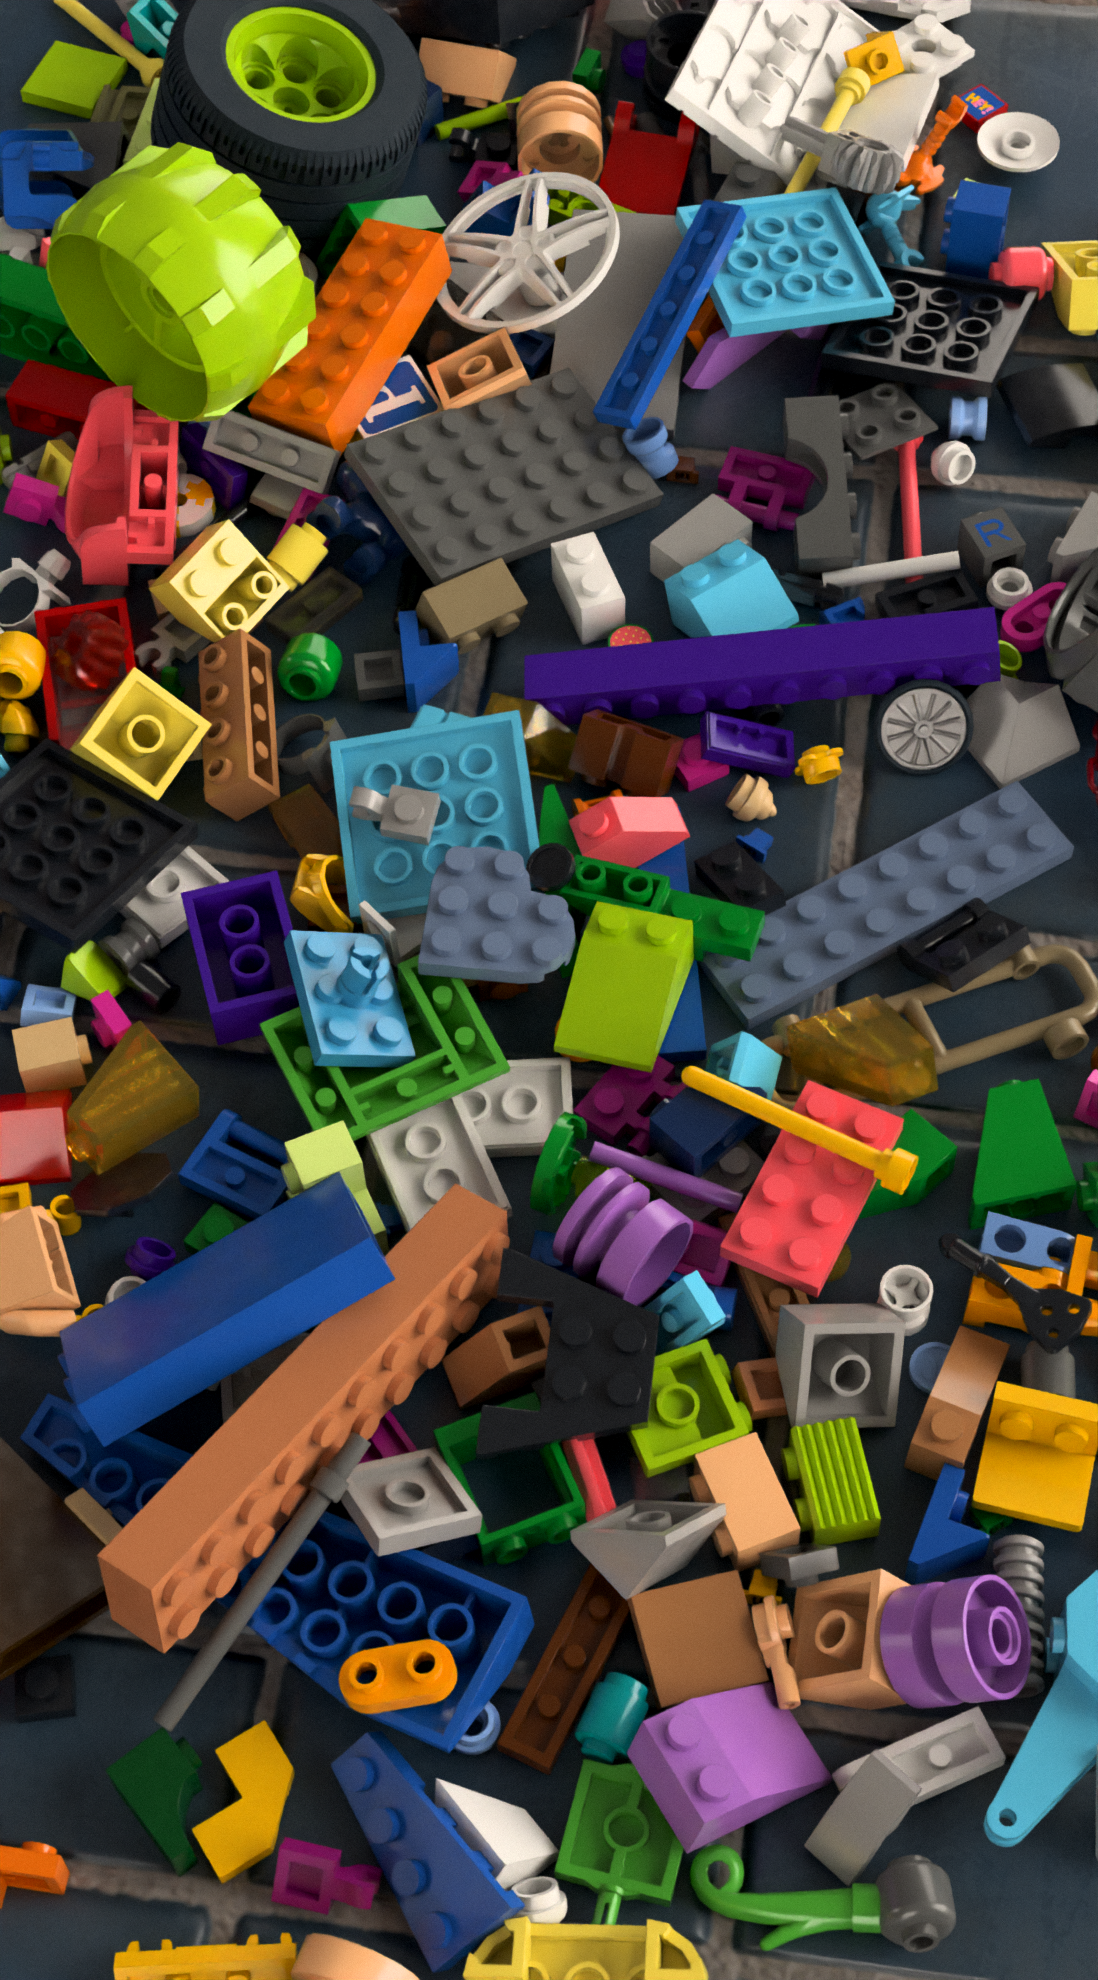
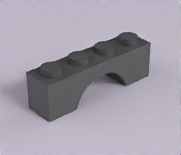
M838 395L785 398L782 416L785 460L808 469L818 479L824 492V497L814 509L795 518L793 532L795 573L814 579H822L823 572L852 568L853 560H860L861 556L859 532L851 531L850 519H856L857 517L856 493L848 492L847 479H852L853 477L852 453L844 452L843 440H848L849 438L848 413H840Z

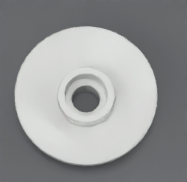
M1009 112L992 117L982 125L977 136V147L981 156L991 165L1010 172H1030L1047 166L1057 156L1060 146L1058 132L1048 121L1034 114L1024 112Z

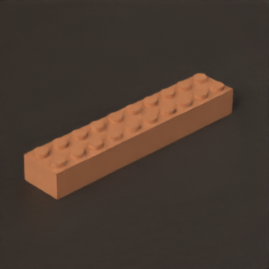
M456 1183L385 1256L395 1280L322 1321L97 1555L112 1620L163 1654L178 1639H184L191 1634L205 1609L216 1597L222 1598L231 1590L239 1572L253 1557L258 1558L267 1551L274 1539L275 1533L289 1518H293L313 1489L309 1483L322 1465L325 1467L330 1465L350 1434L354 1431L366 1440L370 1439L375 1433L380 1419L394 1404L399 1405L406 1400L413 1388L414 1382L427 1368L432 1369L439 1364L449 1344L460 1332H468L475 1324L479 1312L492 1298H497L503 1248L509 1249L510 1245L507 1211Z

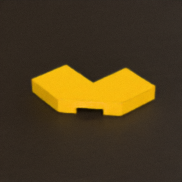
M265 1720L215 1749L220 1763L241 1799L191 1829L221 1884L273 1853L286 1798L289 1796L295 1775L293 1766Z

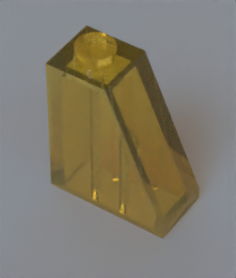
M877 993L786 1026L792 1068L796 1073L891 1107L938 1090L933 1046Z
M140 1020L131 1025L67 1111L68 1135L65 1136V1141L68 1149L77 1161L83 1162L85 1160L95 1173L100 1175L199 1117V1086Z

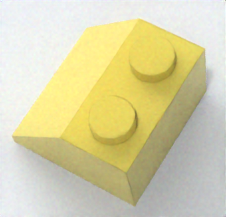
M133 667L97 710L69 750L158 801L212 724L136 667Z

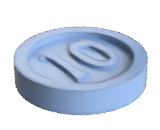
M929 1342L919 1346L913 1352L909 1363V1375L919 1389L926 1393H931L951 1346L940 1342Z

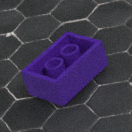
M277 870L181 893L187 924L218 1045L263 1035L260 1023L299 1007L284 946V941L289 931L293 930Z

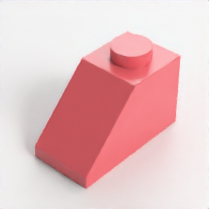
M608 797L568 820L582 856L631 868H637L691 837L679 808L672 797Z

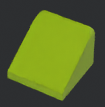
M89 940L75 954L71 952L66 956L60 988L89 1001L106 990H109L114 998L126 989L125 981L127 977L94 941Z

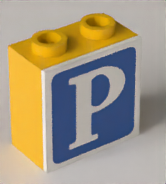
M410 355L399 359L367 414L358 425L349 444L445 411Z

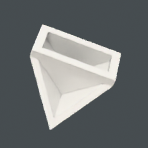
M436 1778L435 1806L437 1808L445 1807L459 1824L455 1829L472 1851L480 1850L495 1868L491 1873L505 1891H510L516 1883L522 1880L536 1877L558 1859L559 1850L525 1809Z

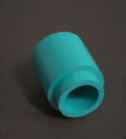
M609 1672L606 1674L603 1682H598L595 1685L574 1734L575 1738L582 1744L581 1752L585 1756L596 1762L612 1765L614 1759L626 1760L628 1758L627 1751L649 1708L645 1701L649 1691L642 1683L627 1675Z

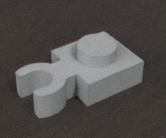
M169 613L151 629L153 641L141 644L135 651V658L139 667H143L150 660L157 659L152 664L154 677L160 679L161 671L165 666L172 667V661L176 657L187 664L211 641L181 624Z

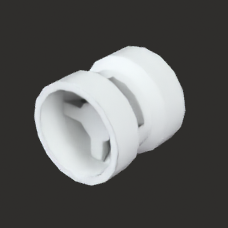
M898 1265L889 1269L883 1275L877 1303H880L906 1322L905 1336L916 1334L926 1326L933 1297V1283L928 1274L912 1265Z

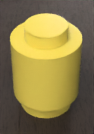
M307 522L301 528L292 524L266 558L271 567L289 585L288 591L293 592L297 585L303 586L329 552L323 546L327 538Z

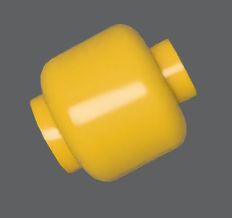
M6 631L0 634L1 698L23 700L32 696L41 685L46 651L40 641L28 633Z

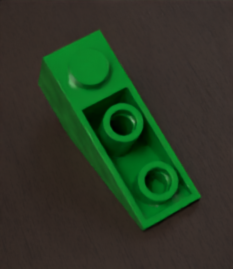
M912 1108L901 1117L904 1119L903 1130L892 1150L895 1151L899 1147L919 1157L913 1177L902 1195L882 1187L881 1180L877 1179L857 1220L918 1204L953 1173L957 1146Z

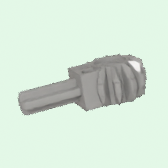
M795 116L788 117L785 123L781 125L780 132L782 133L783 140L821 157L818 170L834 177L841 185H846L852 188V190L862 191L865 194L874 193L881 195L893 192L896 183L899 182L904 156L893 145H888L882 142V140H876L869 136L866 137L851 129L827 132Z

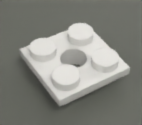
M920 14L914 21L893 31L905 70L900 74L938 73V77L941 78L974 57L975 50L966 44L961 36L953 34L941 25L937 18L931 14Z

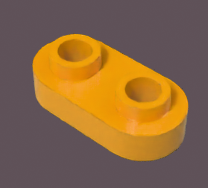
M427 1639L359 1651L344 1662L339 1673V1687L345 1701L353 1710L363 1714H375L439 1702L451 1693L457 1681V1668L449 1649L438 1641ZM423 1661L435 1663L434 1668L428 1673L420 1674L415 1671L416 1667ZM366 1671L377 1673L376 1678L371 1683L361 1684L358 1682L360 1675Z

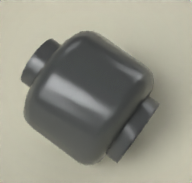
M920 1855L902 1856L888 1863L886 1869L879 1874L875 1881L880 1893L879 1925L882 1935L890 1942L903 1946L910 1952L922 1953L936 1948L939 1941L950 1935L956 1925V1913L948 1873L939 1865Z

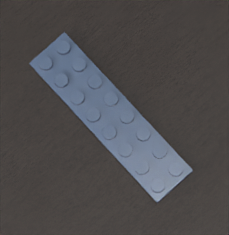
M1015 781L787 900L786 906L765 915V925L751 962L707 951L704 961L697 960V964L745 1028L750 1030L896 952L897 947L910 938L918 940L961 913L963 905L975 897L980 898L986 904L1071 859L1074 846L1022 785Z

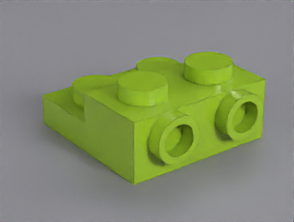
M707 1338L655 1356L647 1428L627 1432L646 1478L691 1462L694 1464L695 1454L743 1437L753 1431L752 1420L747 1407L742 1401L735 1402L728 1385L731 1384V1376L727 1363L721 1354L714 1355Z

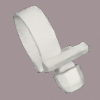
M55 548L48 551L38 561L40 565L36 570L20 558H12V567L0 572V593L12 580L26 577L32 583H37L39 589L38 600L33 611L24 620L14 624H2L0 622V627L6 631H21L25 633L36 627L34 612L48 610L50 599H53L62 607L71 605L70 598L54 586L58 580H63L70 569L71 561Z

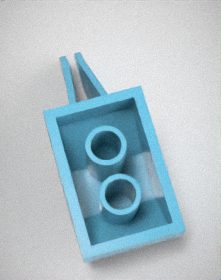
M1098 1569L1066 1597L1060 1617L1051 1618L1050 1638L1045 1637L1044 1639L1045 1653L1043 1655V1663L1045 1664L1044 1673H1053V1686L993 1802L988 1807L984 1819L986 1836L992 1843L998 1846L1011 1847L1018 1844L1096 1764V1756L1098 1754ZM1008 1818L1013 1825L1004 1826L1000 1823L999 1819Z

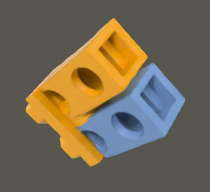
M988 1211L978 1250L984 1254H991L994 1260L1013 1277L1032 1288L1062 1289L1082 1296L1084 1287L1098 1290V1252L1091 1251L1093 1237L1077 1234L1075 1238L1060 1230ZM973 1272L962 1323L983 1328L985 1322L1018 1328L1028 1333L1018 1305L1003 1289L983 1278L975 1277ZM1089 1299L1092 1302V1313L1080 1335L1098 1337V1300ZM1073 1308L1070 1309L1069 1312L1072 1314H1076L1079 1312V1310ZM1044 1310L1042 1314L1050 1315L1052 1311ZM1050 1333L1048 1336L1057 1338L1059 1335L1057 1333Z

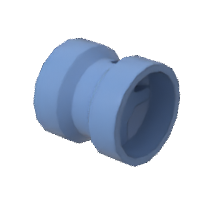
M643 418L636 430L627 428L624 431L622 439L627 451L637 458L652 479L665 476L677 466L679 461L674 446L666 441L668 432L660 418Z

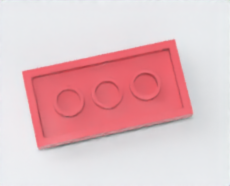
M810 1080L807 1081L792 1110L882 1152L886 1148L893 1149L903 1130V1118ZM782 1129L720 1246V1256L818 1298L877 1181V1178L873 1177L874 1171Z

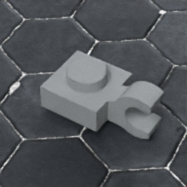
M393 784L391 785L388 797L382 796L369 788L354 786L349 806L354 807L353 817L381 822L379 828L381 836L429 846L441 800L438 793Z

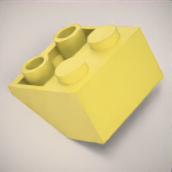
M228 519L207 526L148 589L181 624L215 643L239 628L248 633L290 587Z

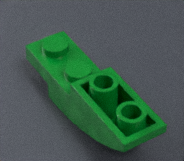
M575 855L576 867L574 875L569 883L561 888L560 897L564 898L567 903L579 911L591 916L596 902L599 901L692 920L695 960L703 962L708 951L751 962L765 925V911L670 889L669 876Z

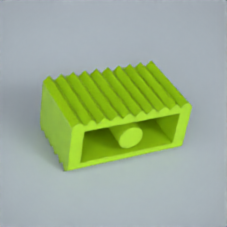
M849 1416L846 1419L838 1418L835 1421L827 1420L824 1423L816 1422L813 1425L806 1424L802 1427L795 1426L791 1428L789 1447L781 1449V1458L786 1480H796L801 1498L793 1499L795 1517L800 1526V1532L809 1531L811 1543L822 1545L878 1536L881 1517L855 1417Z

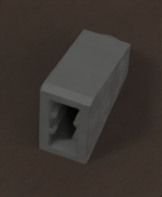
M122 121L28 124V128L72 130L81 148L95 158V165L86 170L31 171V174L35 180L63 181L72 190L73 197L80 200L96 183L106 179L124 165L123 159L131 137Z

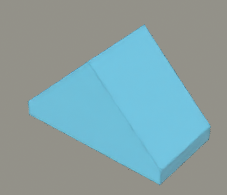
M741 1031L711 1045L705 1071L740 1087H761L767 1092V1099L771 1101L783 1057L753 1035Z

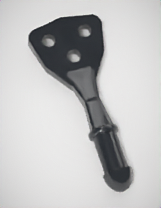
M949 1233L940 1237L938 1241L939 1249L946 1258H952L974 1272L975 1277L983 1278L1003 1289L1018 1305L1027 1332L1047 1353L1052 1355L1059 1353L1080 1335L1092 1313V1302L1088 1298L1062 1289L1032 1288L1008 1273L994 1260L991 1254L982 1253L963 1241L961 1236ZM1075 1308L1078 1309L1079 1312L1076 1314H1072L1069 1312V1310ZM1044 1310H1050L1052 1311V1314L1043 1315L1042 1312ZM1050 1333H1057L1059 1336L1057 1338H1050L1048 1335Z

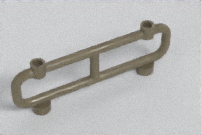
M1051 944L1031 949L1030 945H1027L954 993L932 982L806 1025L802 1024L797 1015H786L779 1018L772 1025L774 1035L763 1039L761 1042L779 1055L784 1054L785 1056L793 1057L805 1052L813 1043L904 1013L927 1057L832 1089L862 1101L1042 1039L1055 1059H1067L1078 1054L1089 1042V1037L1082 1026L1094 1020L1098 1015V979L1084 957L1068 946ZM1048 964H1060L1066 967L1083 993L1084 1000L1076 1007L949 1050L945 1048L923 1007L1012 976L1016 980L1026 979L1035 974L1040 967ZM774 1088L771 1101L793 1110L797 1101L791 1102L780 1098Z

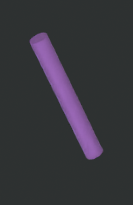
M597 1141L594 1142L588 1161L610 1169L619 1167L630 1176L737 1213L743 1197L741 1192Z

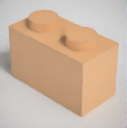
M756 1432L695 1454L694 1476L688 1478L695 1502L725 1503L726 1516L711 1536L719 1555L722 1558L729 1555L735 1570L740 1572L761 1564L759 1553L799 1544L800 1526Z

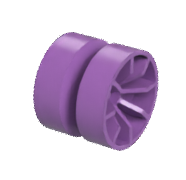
M993 1574L953 1579L947 1583L931 1582L904 1586L894 1591L886 1602L880 1625L882 1659L893 1688L908 1705L918 1709L958 1705L964 1701L979 1703L1005 1700L1016 1696L1023 1688L1031 1663L1029 1625L1018 1596L1002 1578Z

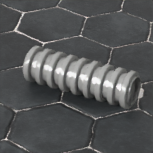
M1009 1535L994 1542L993 1552L998 1557L993 1561V1569L997 1572L995 1575L1005 1580L1015 1591L1028 1621L1031 1638L1030 1669L1023 1688L1014 1696L1015 1698H1027L1041 1693L1045 1688V1681L1040 1677L1045 1670V1664L1040 1660L1045 1653V1647L1039 1642L1044 1638V1629L1039 1625L1044 1621V1612L1040 1608L1044 1604V1595L1040 1592L1044 1587V1578L1040 1575L1044 1570V1562L1040 1558L1044 1553V1545L1030 1536Z

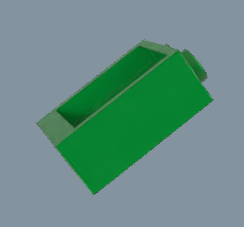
M534 1391L498 1405V1407L539 1411L541 1403ZM481 1412L433 1430L436 1450L476 1506V1501L460 1465L476 1459ZM558 1442L547 1444L544 1448L538 1449L562 1505L490 1534L482 1518L480 1533L475 1535L480 1547L477 1551L484 1566L494 1562L498 1564L512 1563L522 1558L529 1548L547 1541L551 1544L565 1542L571 1539V1530L586 1523L585 1502Z

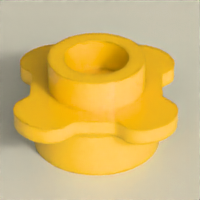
M819 745L804 751L802 758L798 760L799 766L794 770L795 775H803L806 784L809 785L820 784L837 777L842 773L838 757L844 754L843 749L840 747L830 749L828 745Z

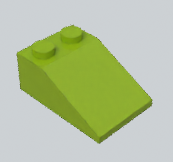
M597 901L579 946L554 1042V1052L651 1073L694 961L693 921Z

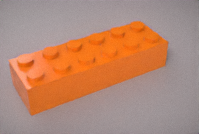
M366 218L315 298L316 318L308 324L307 346L272 374L259 388L248 405L252 418L341 452V457L347 444H349L355 434L357 427L367 414L452 273L442 234Z

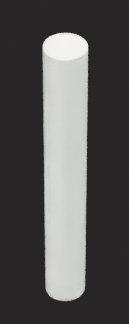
M952 551L823 572V585L826 586L828 582L845 588L961 569L959 552Z

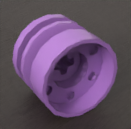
M614 1167L606 1170L594 1179L569 1209L556 1233L552 1246L553 1257L568 1267L573 1266V1271L584 1279L597 1275V1288L640 1307L665 1283L678 1265L690 1242L693 1233V1221L662 1198L649 1203L650 1190L639 1182L633 1183V1177L619 1167Z

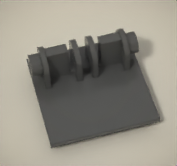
M894 381L877 385L862 393L839 400L840 413L847 412L849 419L848 440H843V448L847 446L860 461L938 430V426Z

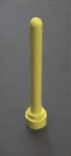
M53 0L54 3L121 57L127 58V62L140 71L144 86L152 87L154 79L161 77L163 59H149L77 0Z
M848 67L841 72L834 86L836 100L820 129L827 132L837 131L850 106L863 101L871 85L869 76L863 70L856 67ZM807 151L784 194L804 191L818 167L821 157Z

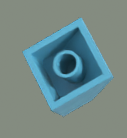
M739 539L722 546L719 550L694 564L686 566L680 572L664 580L672 624L690 638L785 629L799 622L796 609L766 559Z

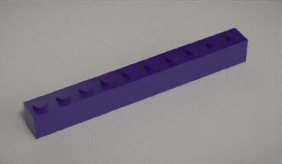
M995 607L524 656L525 703L532 728H556L561 725L581 724L583 714L596 709L625 719H646L660 715L695 714L701 711L729 708L743 709L762 704H791L799 701L819 699L835 700L842 697L868 694L884 695L902 684L920 679L938 680L950 686L981 685L987 682L1001 681L1000 650Z

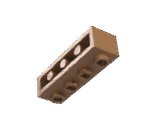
M241 628L198 652L200 716L212 724L202 738L203 792L205 802L236 822L280 798L271 650Z

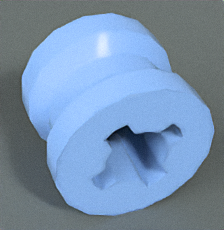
M951 395L948 439L958 440L961 436H971L975 441H984L987 425V397H977L973 401H967L961 396Z

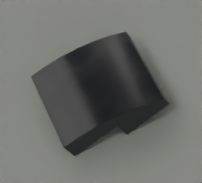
M1083 364L1042 366L1014 373L999 380L996 388L1028 447L1065 449L1072 436L1098 437V390Z

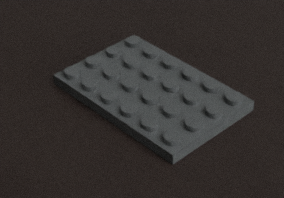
M570 368L531 381L532 385L522 386L517 390L458 409L451 408L347 444L344 457L435 586L498 558H502L506 564L549 548L551 543L586 534L660 505L664 494L637 458L627 451L623 439L615 428L610 424L597 421L592 412L596 406L595 401Z

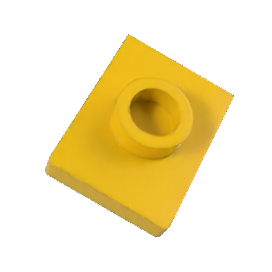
M893 31L870 32L866 34L867 42L843 53L847 67H856L863 70L869 76L870 86L905 71Z

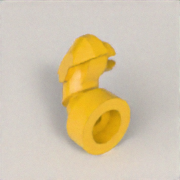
M0 697V732L5 735L4 749L11 753H26L30 747L29 738H39V728L31 710L15 699L2 700Z

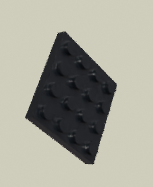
M874 260L895 300L893 313L888 316L839 322L822 351L821 367L838 370L845 374L857 373L879 377L884 381H901L922 385L928 389L940 388L962 392L972 397L984 396L991 398L1038 304L1039 288L1025 285L1008 286L1002 281Z
M46 738L0 778V910L75 954L198 837V824Z

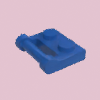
M224 1109L178 1172L180 1184L255 1220L283 1204L287 1199L286 1191L289 1189L281 1169L278 1170L227 1145L226 1142L235 1140L283 1164L288 1163L284 1141L243 1122L240 1114L230 1109Z

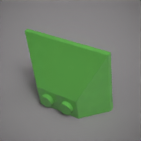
M419 955L398 964V982L396 986L416 1055L412 1062L399 1068L315 1066L300 1006L259 1024L312 1131L343 1120L352 1140L355 1141L510 1072V1066L462 978L419 974Z

